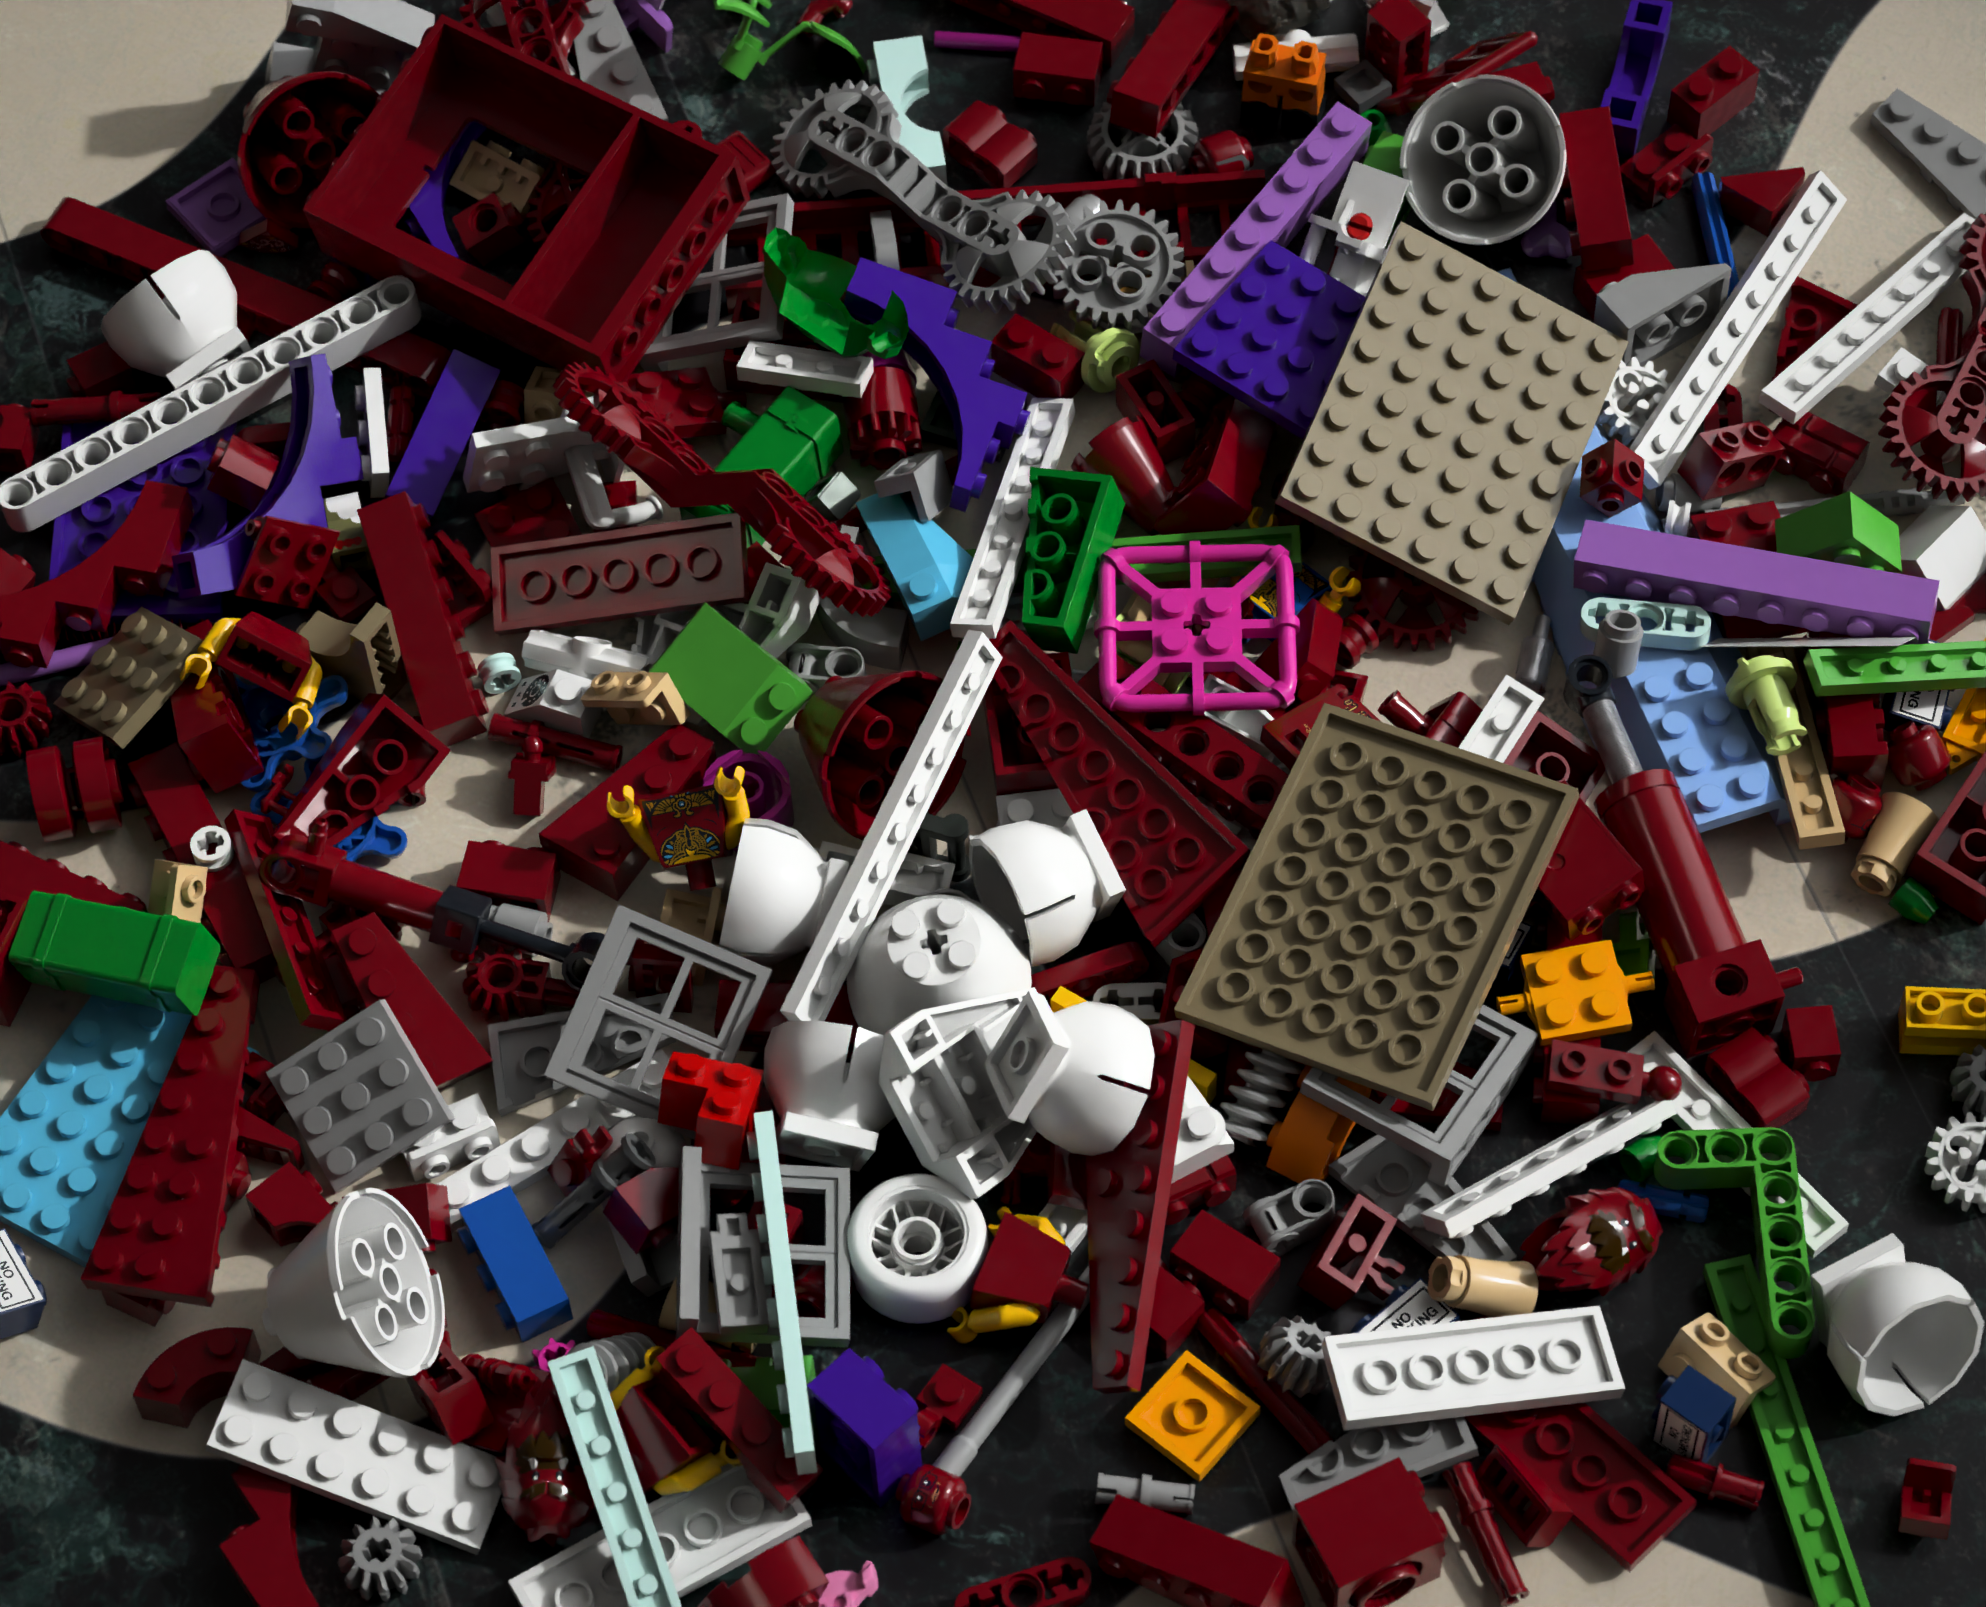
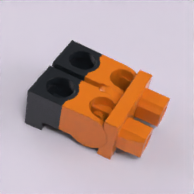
M1260 33L1257 39L1252 41L1243 71L1244 80L1240 121L1276 128L1282 110L1281 129L1310 134L1323 119L1327 105V94L1324 93L1326 53L1318 52L1316 43L1300 41L1294 47L1279 45V41L1274 35ZM1252 104H1261L1266 106L1270 112L1259 113L1254 111L1251 106ZM1295 111L1302 112L1308 115L1311 120L1300 121L1293 118L1291 114Z

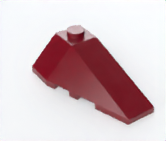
M368 693L343 725L279 822L272 836L278 841L290 834L302 835L308 838L314 819L322 817L328 822L326 844L334 846L351 835L353 830L374 816H379L388 810L389 806L425 785L451 750L385 694Z

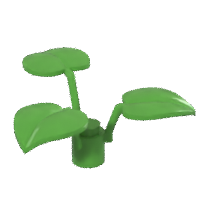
M713 0L715 10H730L744 16L737 35H734L717 62L723 68L743 80H746L756 62L765 65L770 56L802 32L827 38L842 46L854 57L863 74L867 69L861 55L845 37L813 21H810V23L803 21L762 52L760 48L764 43L748 33V29L752 20L769 28L770 23L755 8L757 2L768 9L771 8L772 3L769 0H747L748 4L742 0Z

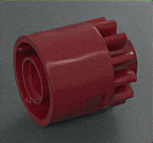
M874 367V372L861 398L842 396L851 459H860L861 467L871 465L876 470L890 469L900 459L914 456V452L922 451L914 379L909 373L895 367Z

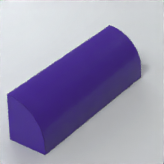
M453 349L384 499L406 491L415 505L422 503L429 519L433 517L501 370Z

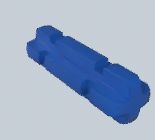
M1626 1179L1621 1180L1618 1184V1188L1629 1190L1641 1199L1648 1198L1656 1214L1679 1218V1214L1686 1215L1685 1220L1699 1223L1704 1222L1707 1217L1709 1197L1706 1195L1691 1192L1689 1197L1684 1196V1191L1668 1189L1647 1183L1646 1188L1639 1187V1182Z

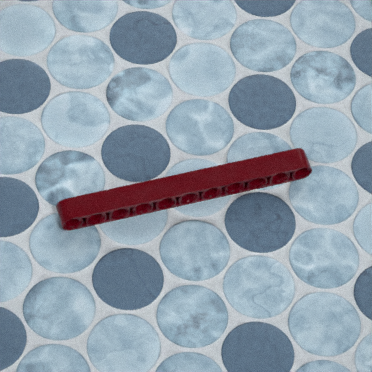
M64 197L40 230L42 238L54 249L137 283L147 279L152 287L157 286V284L150 276L151 274L180 257L197 250H202L71 197ZM213 254L225 267L237 291V307L240 306L247 312L250 324L256 319L254 330L273 338L337 305L335 302ZM406 331L343 366L363 373V368H381L383 382L393 386H410L415 395L430 399L451 352L435 342Z

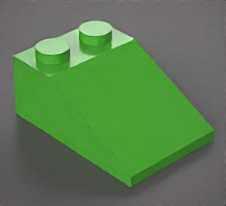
M706 602L702 604L649 669V672H668L683 701L745 753L757 754V750L765 752L813 693L805 681Z

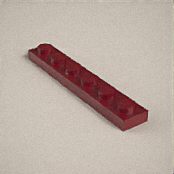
M233 809L225 818L224 823L299 1023L302 1026L331 1031L347 1021L303 903L300 899L279 894L269 889L260 875V866L264 858L278 842L272 836L274 827L270 817Z

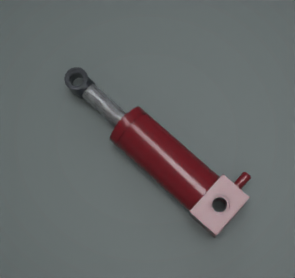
M1582 655L1576 658L1569 666L1563 691L1564 701L1571 710L1579 714V717L1585 719L1612 782V785L1601 792L1594 801L1596 814L1604 826L1643 869L1645 891L1642 892L1635 905L1669 983L1663 1005L1686 1059L1717 1050L1752 1027L1762 1035L1771 1033L1785 998L1783 990L1803 983L1804 978L1801 970L1794 967L1775 973L1761 939L1749 943L1746 942L1673 772L1667 769H1650L1646 771L1642 769L1615 706L1617 701L1611 688L1613 674L1607 661L1595 655ZM1589 681L1597 687L1592 689L1585 688L1579 682Z

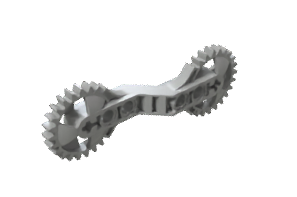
M847 80L842 89H839L835 82L832 83L829 92L826 94L817 89L815 93L816 99L810 101L803 98V108L800 111L795 109L789 111L793 119L780 122L779 126L784 133L773 136V140L778 146L770 150V153L775 158L771 164L785 186L790 187L794 194L802 192L805 198H809L815 192L819 199H823L828 190H830L834 197H838L855 190L871 189L900 207L933 239L942 245L941 266L946 272L943 276L948 282L950 289L957 291V299L962 300L968 308L975 305L977 310L982 313L989 306L994 313H998L1003 303L1007 305L1010 311L1014 310L1016 300L1022 299L1024 303L1029 304L1032 292L1036 291L1038 294H1045L1043 284L1046 281L1050 283L1058 282L1054 272L1056 270H1067L1068 266L1063 258L1074 255L1070 244L1076 241V237L1072 232L1075 226L1060 202L1056 203L1049 194L1043 198L1037 190L1030 197L1027 196L1024 190H1020L1015 199L1007 191L991 198L972 200L948 187L910 151L899 144L901 124L897 120L899 114L885 92H881L875 84L868 87L865 81L861 80L854 86L851 80ZM852 105L872 107L864 124L843 112ZM809 149L818 150L828 164L817 174H807L798 171ZM1028 215L1046 218L1043 228L1035 241H1028L1017 226ZM980 266L1000 277L996 283L988 288L972 285L974 276Z

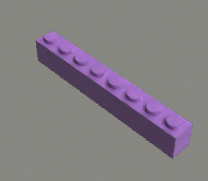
M1337 101L1145 325L1140 349V356L1147 361L1154 359L1161 370L1174 378L1179 374L1184 366L1172 359L1174 348L1270 240L1286 248L1308 222L1310 214H1314L1348 175L1353 161L1359 162L1368 149L1372 122Z
M1585 519L1574 559L1573 588L1584 589L1592 593L1624 596L1639 601L1647 600L1661 603L1694 605L1703 608L1705 611L1715 612L1723 616H1738L1760 620L1768 624H1783L1806 628L1814 632L1824 631L1848 635L1853 638L1916 637L1902 644L1908 645L1929 643L1937 607L1940 580Z

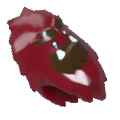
M1617 1187L1607 1188V1190L1590 1189L1588 1194L1566 1197L1565 1207L1543 1221L1525 1238L1519 1247L1520 1250L1526 1251L1520 1261H1527L1535 1268L1538 1277V1290H1559V1293L1597 1289L1604 1297L1618 1284L1626 1283L1634 1273L1640 1274L1657 1252L1659 1237L1663 1230L1654 1207L1648 1198L1641 1199L1633 1192Z
M547 1379L535 1397L530 1392L526 1394L519 1420H514L509 1431L507 1454L495 1457V1462L502 1480H499L498 1485L504 1496L501 1501L506 1512L520 1528L526 1531L530 1542L543 1538L551 1547H555L559 1537L568 1538L571 1529L579 1527L594 1508V1500L553 1379Z

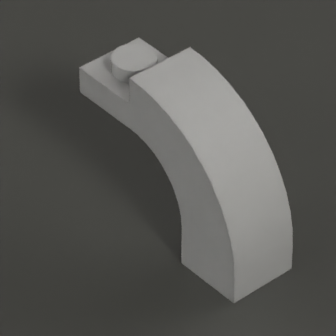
M842 525L840 532L842 534L848 533L851 536V541L854 544L860 545L859 527ZM828 597L821 598L816 609L818 618L824 631L837 647L848 646L855 648L862 654L864 663L871 666L901 671L910 636L908 611L883 607L873 617L868 614L862 617L856 611L850 614L842 604L839 608L835 607Z

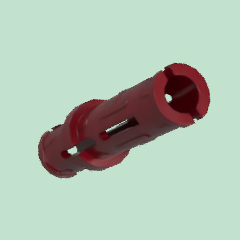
M112 391L110 395L32 399L31 406L36 408H30L31 421L34 427L92 422L114 423L158 400L162 396L160 392L122 394V391Z
M495 713L489 725L488 740L499 741L521 748L522 742L526 738L518 734V732L548 739L549 743L542 741L543 752L541 753L554 755L575 763L609 770L612 773L616 772L621 765L623 746H616L581 735L545 727L544 722L534 719L530 723ZM562 743L593 751L594 754L563 747Z
M1470 1462L1456 1464L1452 1466L1454 1474H1452L1450 1469H1447L1442 1476L1447 1482L1459 1509L1456 1514L1460 1525L1466 1526L1499 1598V1604L1501 1606H1509L1518 1603L1517 1595H1520L1521 1599H1525L1529 1595V1590L1525 1587L1493 1516L1496 1508L1491 1499L1485 1498L1474 1474L1472 1464Z

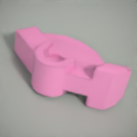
M869 1560L866 1561L859 1573L837 1570L825 1574L829 1584L819 1599L820 1604L818 1607H858L867 1596L871 1597L878 1589V1577L873 1563Z

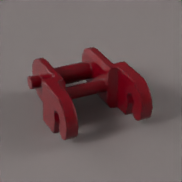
M286 764L283 769L285 774L278 771L271 780L273 788L261 800V812L263 814L273 811L284 816L288 808L278 803L282 796L291 801H294L297 797L284 789L294 775L293 766Z

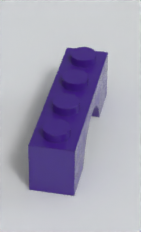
M1665 0L1630 1L1623 25L1613 76L1609 89H1605L1600 106L1610 107L1618 157L1630 159L1636 153L1669 34L1673 2Z

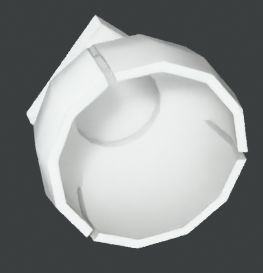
M197 250L180 257L150 275L166 296L162 300L147 279H144L110 309L103 317L100 327L110 347L130 367L168 378L174 390L251 350L247 339L237 327V291L225 267L210 251Z
M1087 809L1070 815L1063 828L1029 820L990 828L969 842V863L980 902L1000 914L1014 928L1025 946L1030 967L1052 962L1078 946L1092 920L1097 922L1109 917L1126 891Z
M745 818L719 947L763 966H772L803 952L807 948H811L843 884L849 861L831 858L828 862H825L822 856L798 830L769 819Z
M1028 990L983 1066L1008 1119L1024 1124L1028 1118L1032 1127L1050 1142L1071 1153L1094 1156L1113 1151L1133 1129L1148 1097L1146 1094L1101 1080L1098 1076L1104 1075L1150 1089L1155 1055L1149 1027L1134 1014L1113 1004L1091 1001L1075 1004L1053 1013L1044 995Z
M787 1021L772 1028L764 1050L763 1080L767 1093L781 1120L775 1128L779 1154L840 1168H850V1170L857 1172L861 1170L875 1152L878 1132L896 1117L878 1084L884 1035L858 1027L851 1061L846 1063L852 1031L851 1025L824 1021Z
M1893 1233L1811 1275L1820 1341L1827 1347V1355L1852 1398L1869 1411L1897 1416L1924 1408V1403L1909 1390L1893 1367L1900 1372L1911 1388L1930 1405L1959 1382L1979 1353L1984 1320L1967 1290L1960 1282L1939 1268L1916 1262H1905L1904 1245Z

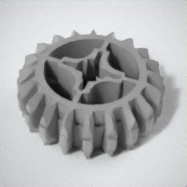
M1107 102L1103 103L1101 112L1094 113L1092 125L1089 126L1087 132L1088 155L1090 160H1093L1096 173H1103L1105 181L1144 178V174L1176 172V175H1185L1186 170H1190L1189 158L1194 156L1193 148L1198 139V127L1193 122L1191 110H1183L1181 102L1156 138L1110 123L1111 105L1107 104ZM1168 135L1174 140L1171 146L1165 143V137ZM1115 137L1121 140V145L1118 148L1112 143Z

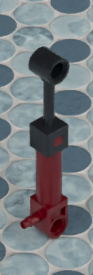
M322 817L314 819L308 838L297 834H290L281 838L264 858L260 866V875L263 882L269 889L279 894L291 896L325 908L330 901H334L368 913L374 912L377 916L429 932L428 942L468 955L473 953L480 941L485 937L563 963L562 975L565 982L578 992L581 991L592 966L584 958L594 961L605 936L598 932L585 933L578 938L576 943L572 942L568 946L488 920L492 899L453 885H449L444 892L346 860L348 851L326 844L328 822ZM284 860L289 861L295 868L288 866Z

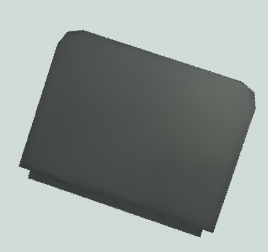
M841 471L839 473L836 472L817 484L805 500L826 520L835 521L842 519L861 497V492Z

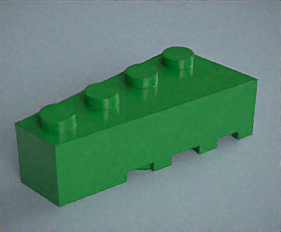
M1030 467L1029 481L1032 485L1031 499H1028L1030 528L1029 537H1026L1028 565L1027 572L1024 573L1022 623L1031 640L1041 650L1068 651V653L1078 654L1098 591L1100 557L1107 549L1112 547L1125 502L1112 475Z

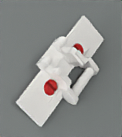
M1353 161L1332 220L1310 214L1308 222L1312 224L1299 257L1314 266L1327 229L1338 233L1335 243L1337 247L1327 274L1366 297L1387 250L1385 247L1410 181Z

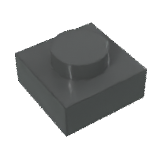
M1365 59L1334 78L1333 89L1360 115L1391 95L1392 84Z

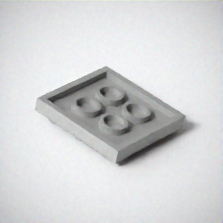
M385 999L373 1003L266 1072L335 1192L346 1189L455 1120Z

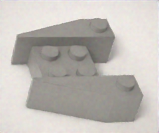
M287 0L285 30L301 33L306 36H318L315 49L273 42L266 66L265 86L280 80L284 76L294 77L312 72L332 71L354 76L381 94L383 91H387L396 79L405 53L414 54L421 43V38L426 29L434 25L435 14L402 0Z

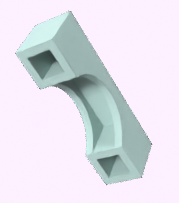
M922 35L873 42L874 59L867 60L870 84L878 83L879 90L885 92L899 114L897 117L901 124L899 144L903 145L947 185L946 164L940 132L921 128L910 121L905 115V112L912 103L929 94L928 66Z

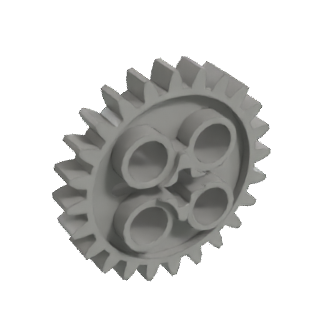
M1122 200L1117 201L1115 210H1109L1106 203L1100 201L1099 212L1094 213L1086 205L1083 207L1082 220L1073 214L1069 215L1070 220L1075 226L1072 232L1076 237V241L1070 244L1074 255L1063 258L1068 266L1067 270H1056L1054 272L1058 282H1048V284L1055 285L1053 287L1054 299L1064 298V312L1077 308L1076 321L1078 323L1087 316L1092 317V329H1096L1101 321H1107L1108 329L1115 328L1117 322H1123L1126 330L1131 331L1132 320L1136 318L1145 326L1148 323V313L1151 312L1155 315L1163 306L1162 303L1164 304L1182 283V279L1179 277L1184 276L1185 263L1180 262L1183 260L1184 249L1183 247H1176L1178 245L1177 232L1167 234V220L1160 221L1157 224L1154 223L1155 210H1150L1144 216L1140 215L1139 203H1135L1130 211H1125ZM1099 238H1105L1110 240L1111 243L1107 245H1098L1093 241ZM1144 250L1150 252L1151 255L1143 258L1133 253ZM1085 274H1092L1098 278L1094 281H1084L1079 277ZM1126 286H1131L1138 289V291L1132 294H1128L1122 292L1120 289Z

